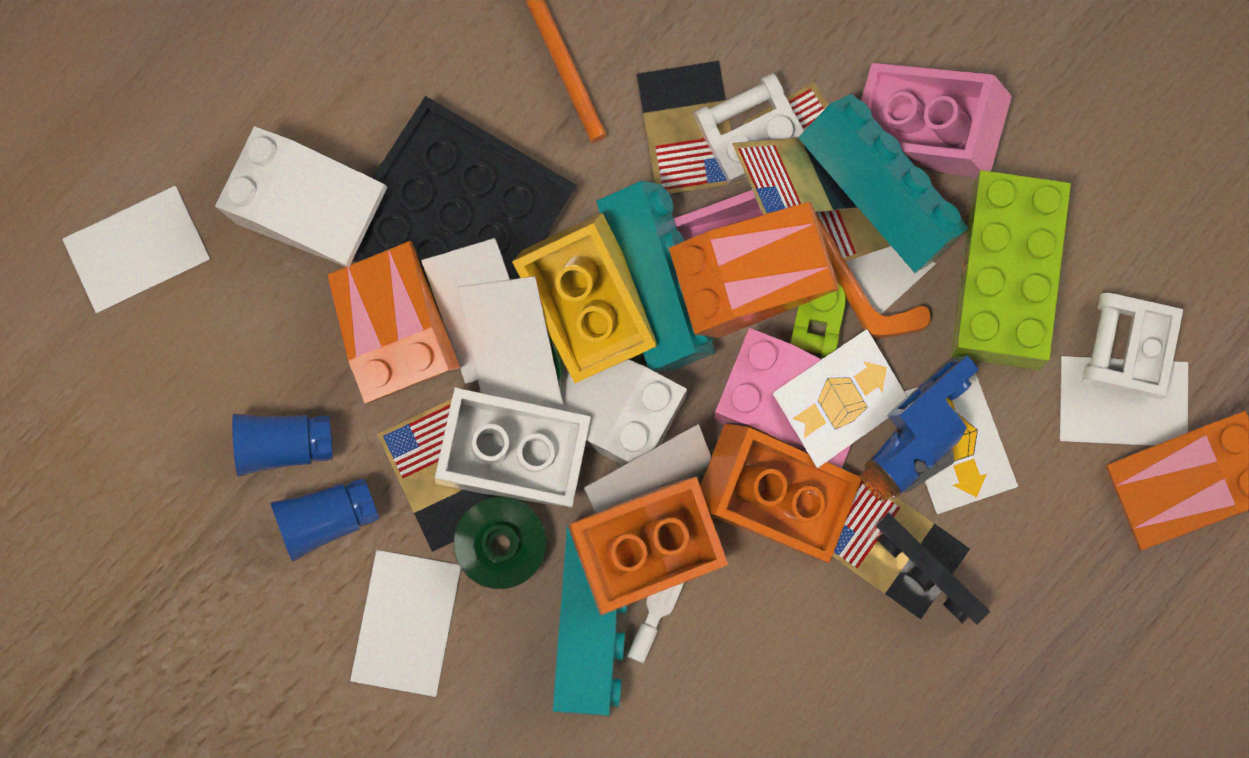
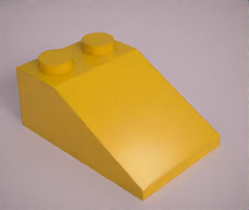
M599 213L522 250L512 261L520 278L535 276L547 331L574 383H578L657 346L623 252L603 213Z

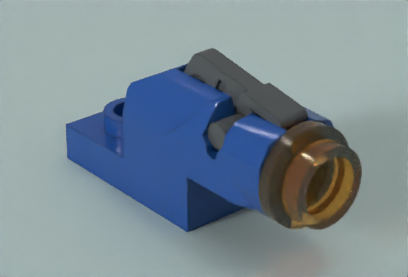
M953 356L887 414L901 433L893 432L878 453L864 464L865 470L859 475L865 487L880 502L884 503L890 497L895 499L902 492L911 491L954 463L953 447L960 441L967 427L945 399L948 397L950 401L954 400L971 386L972 383L969 378L979 369L968 356Z

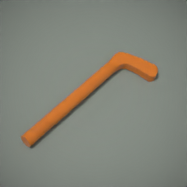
M525 0L591 143L605 139L607 134L597 116L596 110L545 0Z
M815 212L837 283L843 288L845 297L857 315L863 330L867 329L872 338L902 336L925 330L931 318L929 309L925 306H918L904 313L891 316L880 315L874 309L817 212Z

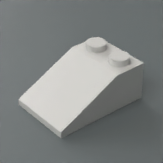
M254 126L215 207L241 227L349 268L387 187L383 183L291 139Z
M629 359L578 383H574L562 360L563 374L560 393L563 405L550 406L549 408L591 416L585 446L624 466L661 445L686 399L687 389Z
M454 388L435 475V484L482 494L572 508L591 416Z

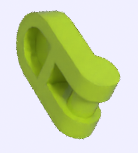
M839 284V290L798 306L790 344L805 351L819 353L821 359L836 350L845 308V293ZM814 323L826 326L824 336L807 333L808 324Z

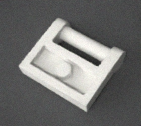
M774 73L761 78V84L710 109L704 106L693 112L695 121L729 185L746 177L732 143L798 138L804 132ZM769 100L773 111L721 136L716 125Z
M1100 294L1097 309L1101 311L1091 363L1090 366L1085 367L1082 382L1094 387H1108L1163 400L1167 395L1183 309L1118 294ZM1120 314L1132 316L1122 369L1121 372L1109 370L1108 367L1118 318Z

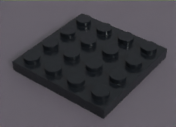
M425 96L372 177V179L383 183L387 189L352 261L357 263L412 241L433 295L421 260L495 238L509 279H519L520 276L512 261L522 250L548 238L576 194L578 187L573 182Z

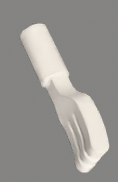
M684 583L648 596L646 606L649 614L645 623H641L627 654L628 658L644 664L658 633L656 627L661 618L670 615L673 611Z

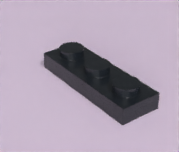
M887 513L875 525L882 532L876 540L894 558L902 552L914 563L915 566L909 572L928 591L936 585L948 597L942 605L962 624L970 618L978 625L990 613L890 513Z

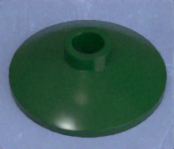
M507 497L489 498L472 506L458 523L454 536L455 556L463 572L475 583L497 590L514 588L529 580L541 566L546 552L545 530L539 517L526 504ZM506 537L510 541V547L505 553H497L493 550V542L496 538Z

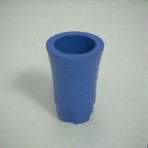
M233 413L232 415L233 451L237 477L276 468L311 465L312 461L333 460L330 416L308 418V414L256 416Z
M364 478L346 484L345 487L343 483L303 496L270 502L292 563L329 542L359 531V526L379 520L376 507Z

